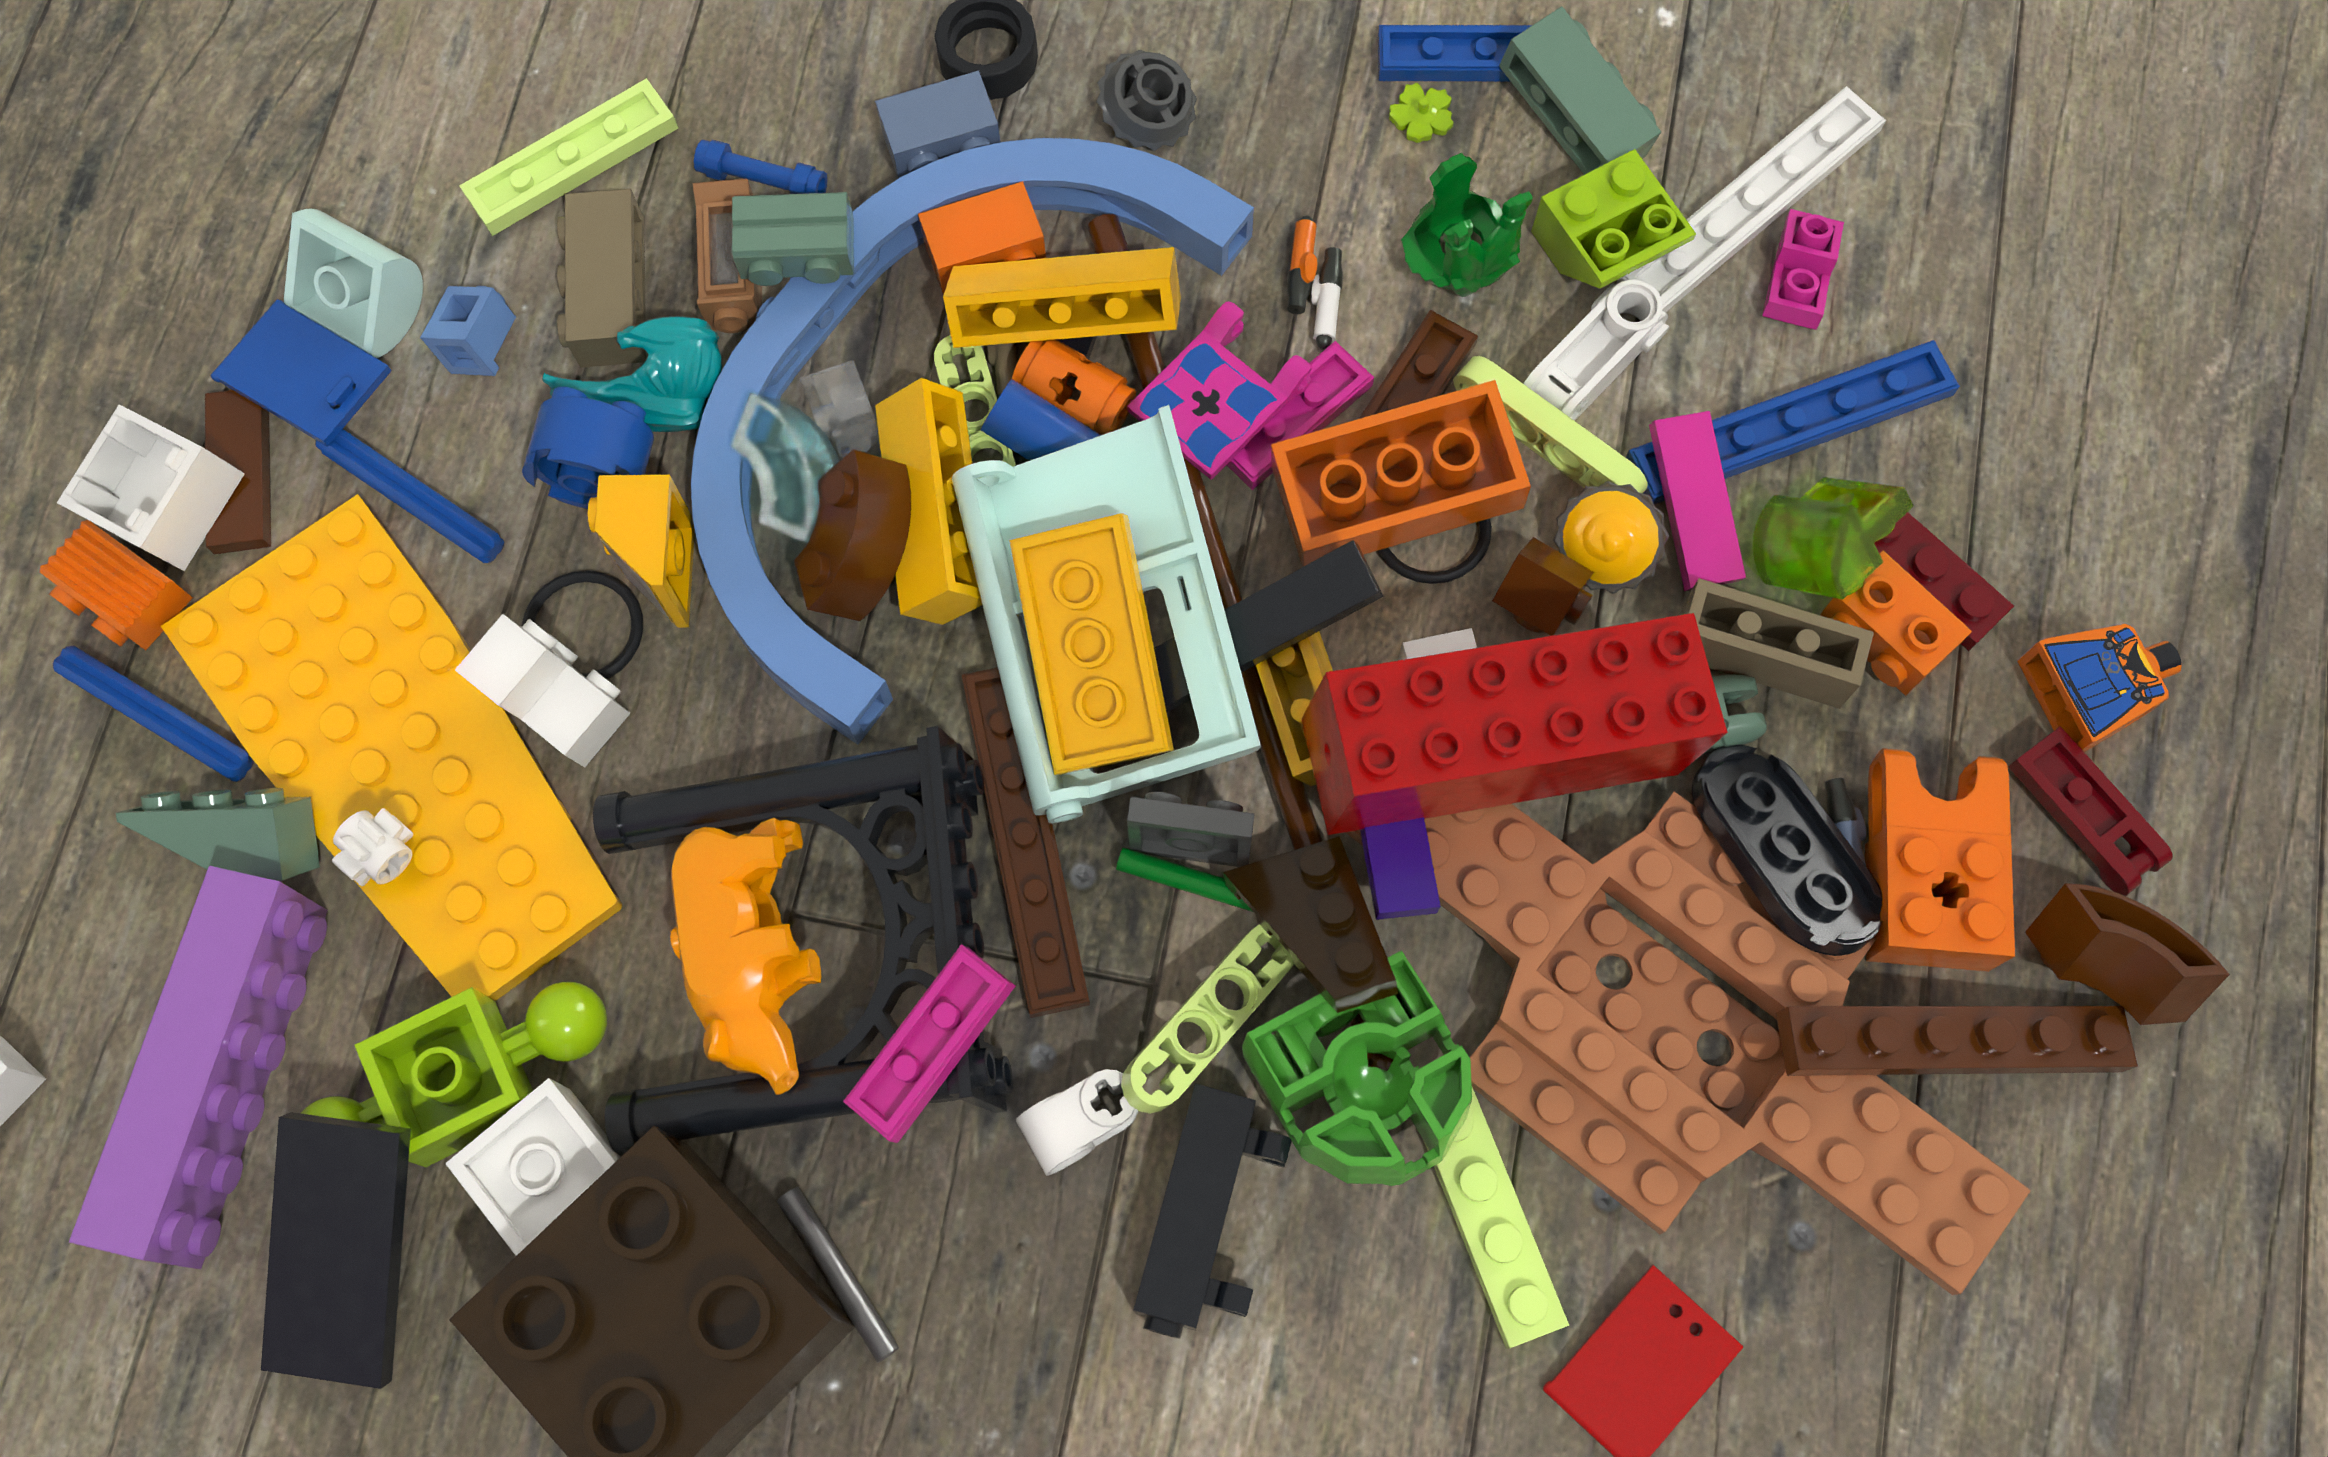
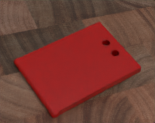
M1651 1265L1551 1381L1544 1384L1543 1391L1612 1456L1650 1457L1744 1346L1659 1269Z

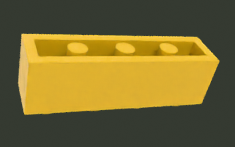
M1174 247L953 266L943 300L953 348L1177 330L1181 294Z
M920 378L876 404L875 409L881 457L906 465L911 489L909 533L900 565L895 574L900 615L944 625L982 606L952 482L953 474L959 469L972 464L963 392Z

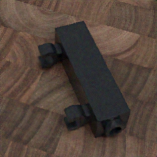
M1196 1083L1194 1085L1133 1309L1135 1314L1146 1317L1143 1329L1180 1339L1183 1327L1196 1331L1203 1305L1242 1317L1247 1316L1253 1289L1210 1278L1242 1155L1271 1165L1285 1167L1292 1142L1290 1137L1250 1128L1256 1103L1254 1099Z

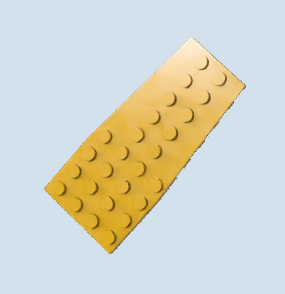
M358 494L161 625L165 634L244 749L276 788H283L285 797H311L316 836L334 857L341 852L333 843L337 829L346 819L359 811H369L375 817L381 809L385 808L413 832L414 835L404 843L412 850L413 855L410 863L400 875L386 884H377L370 878L364 886H360L358 883L357 885L451 997L473 987L492 1000L497 1001L622 909L620 899L612 891L599 869L598 862L584 844L571 822V817L562 802L556 797L543 775V770L534 755L526 747L508 712L499 707L455 671L457 666L471 651L454 622L369 506Z

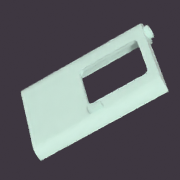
M1169 405L1159 408L1158 413L1149 419L1014 467L1000 460L982 461L965 466L956 471L952 476L1033 813L1035 815H1047L1048 823H1060L1078 818L1083 815L1082 806L1234 760L1261 748ZM1124 513L1129 518L1142 590L1145 592L1158 588L1161 589L1164 595L1199 728V738L1190 746L1097 774L1093 768L1062 775H1054L1009 540ZM1181 579H1183L1182 583H1183V587H1184V590H1185V594H1186V598H1187V602H1188V606H1189V609H1190V610H1188V607H1187V603H1186V599H1185V596H1184L1182 584H1181V581H1180Z

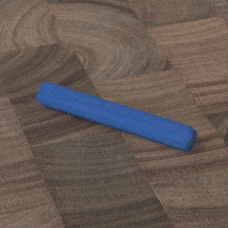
M344 429L340 431L328 447L317 440L315 441L316 447L326 457L481 562L491 563L497 554L503 550L504 541L498 533Z
M76 646L63 648L60 656L54 659L53 669L55 672L231 781H241L246 776L247 771L253 767L254 761L244 749Z

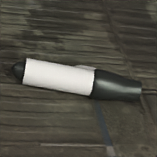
M1335 247L1325 250L1324 262L1319 274L1315 275L1312 284L1311 301L1313 305L1317 306L1313 339L1321 349H1326L1335 341L1343 270L1341 264L1342 250Z

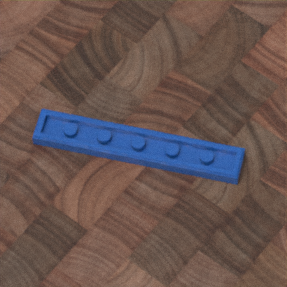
M1932 340L1712 420L1724 478L1732 477L1951 397L1960 386L1936 342ZM1650 442L1630 449L1626 458L1641 470L1648 482L1647 489L1643 494L1650 495L1654 505L1665 501L1653 443Z

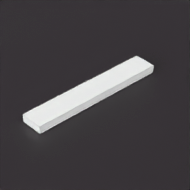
M1846 86L1687 219L1690 226L1696 232L1694 240L1619 278L1616 285L1621 281L1631 279L1642 280L1653 285L1661 295L1663 311L1666 313L1877 135L1886 120Z

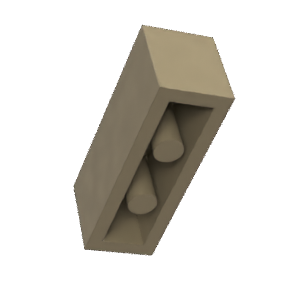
M631 188L565 194V216L558 217L557 219L559 243L561 248L565 250V264L558 265L557 268L559 291L562 298H565V313L559 314L557 317L560 343L563 348L569 347L580 368L645 362V349L637 347L621 349L617 342L618 332L623 331L628 326H637L646 321L644 217Z
M1700 578L1683 604L1680 615L1694 613L1710 669L1729 675L1751 676L1755 678L1758 684L1839 709L1861 685L1874 635L1873 631Z

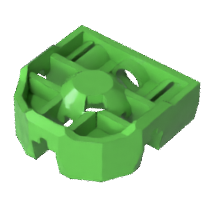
M1402 950L1388 957L1396 979L1398 994L1339 1013L1319 994L1247 1032L1242 1045L1245 1061L1301 1158L1310 1164L1322 1168L1347 1184L1401 1185L1442 1162L1468 1116L1472 1100L1470 1057L1462 1045H1455L1450 1037L1451 1032L1445 1024L1442 1013ZM1359 1013L1364 1023L1346 1028L1331 1041L1326 1051L1318 1037L1338 1031L1351 1022ZM1433 1037L1443 1056L1421 1068L1419 1066L1414 1068L1409 1060L1411 1054L1408 1050ZM1367 1053L1383 1054L1393 1059V1062L1387 1071L1378 1067H1368ZM1325 1095L1326 1101L1335 1115L1309 1128L1303 1134L1296 1126L1292 1113ZM1410 1117L1429 1151L1424 1153L1419 1160L1415 1162L1411 1160L1405 1164L1404 1157L1388 1131L1398 1127Z

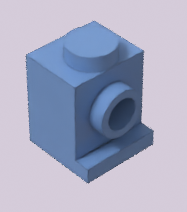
M448 286L420 338L450 374L495 376L499 366L494 359L516 316L506 305L502 295L492 287Z

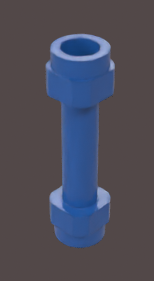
M701 140L695 150L694 169L696 172L706 174V177L723 181L728 174L790 191V194L826 193L827 173L816 170L815 166L798 163L795 169L732 153L730 144L717 140Z

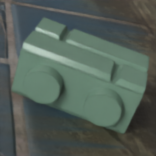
M847 192L732 197V255L741 279H749L752 283L761 286H772L779 284L783 278L806 277V279L814 283L828 284L837 281L841 275H854V219Z

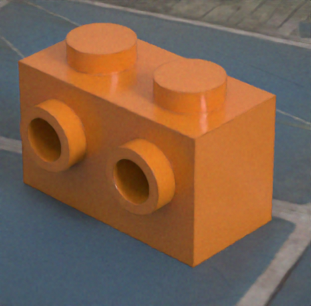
M1884 550L1846 584L1820 614L1827 618L1873 631L1874 635L1867 661L1871 663L1874 674L1883 683L1896 687L1905 696L1972 632Z

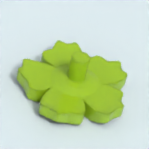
M1418 83L1413 85L1406 84L1404 92L1399 95V104L1390 105L1389 120L1395 124L1398 130L1403 131L1407 129L1406 139L1416 143L1431 140L1432 133L1444 136L1453 127L1454 123L1451 119V111L1447 110L1452 98L1447 94L1446 89L1436 90L1430 88L1425 96L1423 89Z

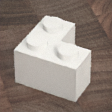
M502 614L455 669L456 672L499 707L521 719L562 754L583 767L588 765L630 715V712L614 700L621 690L594 669L587 677L582 675L571 666L578 656L530 619L520 627Z

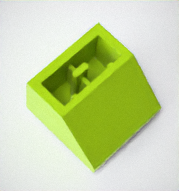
M1636 149L1542 196L1531 230L1560 274L1599 289L1694 240L1696 232Z

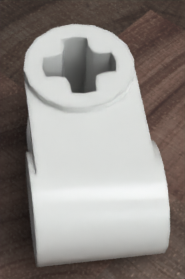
M1109 1069L1096 1072L1064 1092L1056 1093L1038 1102L1016 1118L1020 1130L1046 1176L1057 1173L1082 1159L1094 1150L1096 1146L1126 1130L1134 1122L1138 1110L1130 1106L1124 1096L1120 1099L1122 1111L1117 1115L1112 1116L1107 1109H1101L1097 1112L1094 1110L1100 1104L1098 1093L1101 1090L1108 1088L1113 1095H1119L1123 1092L1121 1087L1123 1073Z

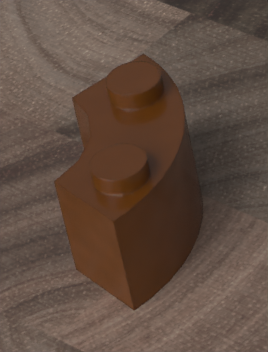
M853 449L817 480L819 506L816 525L806 547L796 557L794 562L807 610L861 621L884 596L900 565L909 533L911 489L905 464Z
M2065 883L2025 931L2028 938L2041 954L2044 964L2054 972L2059 980L2080 982L2103 992L2123 1006L2140 1025L2186 1022L2230 975L2203 945L2165 916L2136 900L2095 886Z

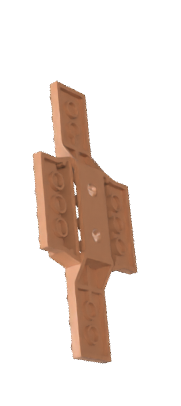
M1675 791L1644 831L1593 864L1513 804L1425 819L1440 905L1483 937L1513 969L1494 1026L1470 1057L1471 1083L1475 1091L1659 1234L1666 1232L1702 1181L1717 1173L1748 1150H1752L1794 1174L1951 1295L1962 1294L2031 1190L1877 1075L1787 1076L1779 1032L1626 919L1621 913L1607 904L1605 892L1776 1020V1013L1788 1006H1843L1850 983L1848 978L1876 941L1875 937L1859 951L1842 956L1821 954L1807 949L1792 940L1773 921L1708 829L1696 807ZM1360 830L1345 832L1363 846ZM1606 956H1616L1624 960L1630 969V981L1627 986L1621 989L1605 987L1599 981L1596 974V966L1600 959ZM1714 1031L1726 1037L1731 1046V1056L1726 1064L1712 1066L1701 1059L1697 1051V1041L1701 1034Z

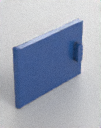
M277 299L210 376L214 381L221 382L328 447L392 370L387 364Z

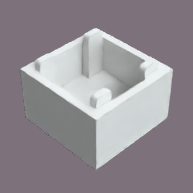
M119 404L57 503L185 571L245 473L205 448Z
M548 1078L445 1164L517 1256L621 1156L611 1148L607 1135L569 1088Z

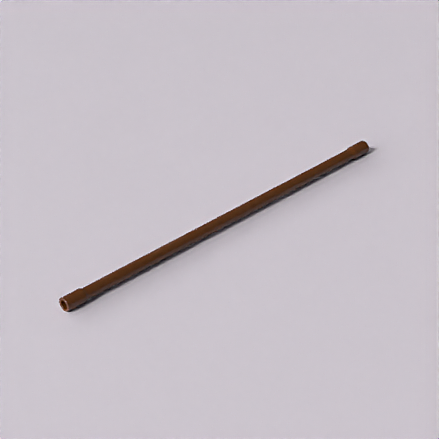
M1103 214L1089 222L1088 231L1096 254L1129 251L1117 215ZM1154 332L1125 334L1144 390L1165 369ZM1184 458L1225 610L1240 602L1242 597L1201 473ZM1255 665L1242 672V677L1259 736L1261 751L1293 849L1296 850L1322 842V838L1304 784L1292 776ZM1358 1013L1350 1023L1351 1026L1364 1023ZM1367 1053L1368 1067H1378L1387 1071L1393 1062V1059L1383 1054Z

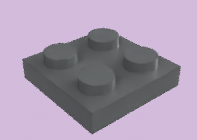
M1149 792L1145 795V799L1131 797L1127 818L1130 849L1153 856L1241 867L1249 864L1255 813L1243 812L1241 805L1223 800L1208 801L1206 807L1182 804L1180 797L1164 792Z

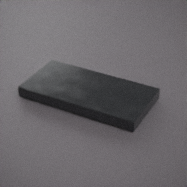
M293 1112L279 1117L261 1358L262 1371L378 1389L383 1388L392 1381L411 1128Z

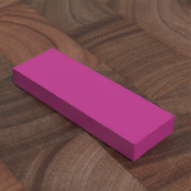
M1336 341L1310 362L1312 369L1309 373L1311 377L1309 386L1299 396L1289 401L1227 464L1251 490H1254L1273 473L1271 444L1324 429L1373 386L1374 376Z
M1710 411L1654 420L1649 425L1684 591L1692 590L1699 578L1720 585L1739 582L1745 579L1746 574Z
M961 944L843 1102L888 1141L898 1143L1016 985L971 949Z

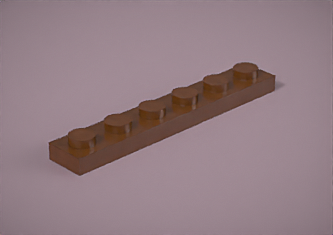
M1788 1006L1776 1013L1787 1076L2117 1073L2138 1067L2123 1006Z

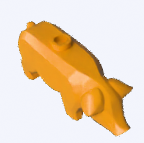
M772 818L761 822L749 834L740 836L732 835L713 827L695 829L684 838L674 855L671 877L676 927L671 931L670 940L674 953L681 960L684 986L688 999L705 1029L703 1039L704 1052L708 1060L721 1062L729 1069L761 1075L769 1081L775 1094L780 1095L795 1085L799 1072L792 1033L779 1015V1010L784 1002L798 990L809 984L821 983L822 978L820 958L817 953L810 948L799 951V947L792 937L790 924H781V915L776 901L770 894L778 869L782 868V862L784 857H786V853L802 849L803 838L800 824L789 820L780 821Z

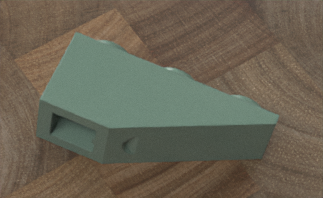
M283 788L249 791L245 793V799H232L231 790H212L193 794V800L181 801L179 791L158 792L141 796L142 806L116 813L118 823L207 870L209 866L275 881H283L320 867L311 797H285Z

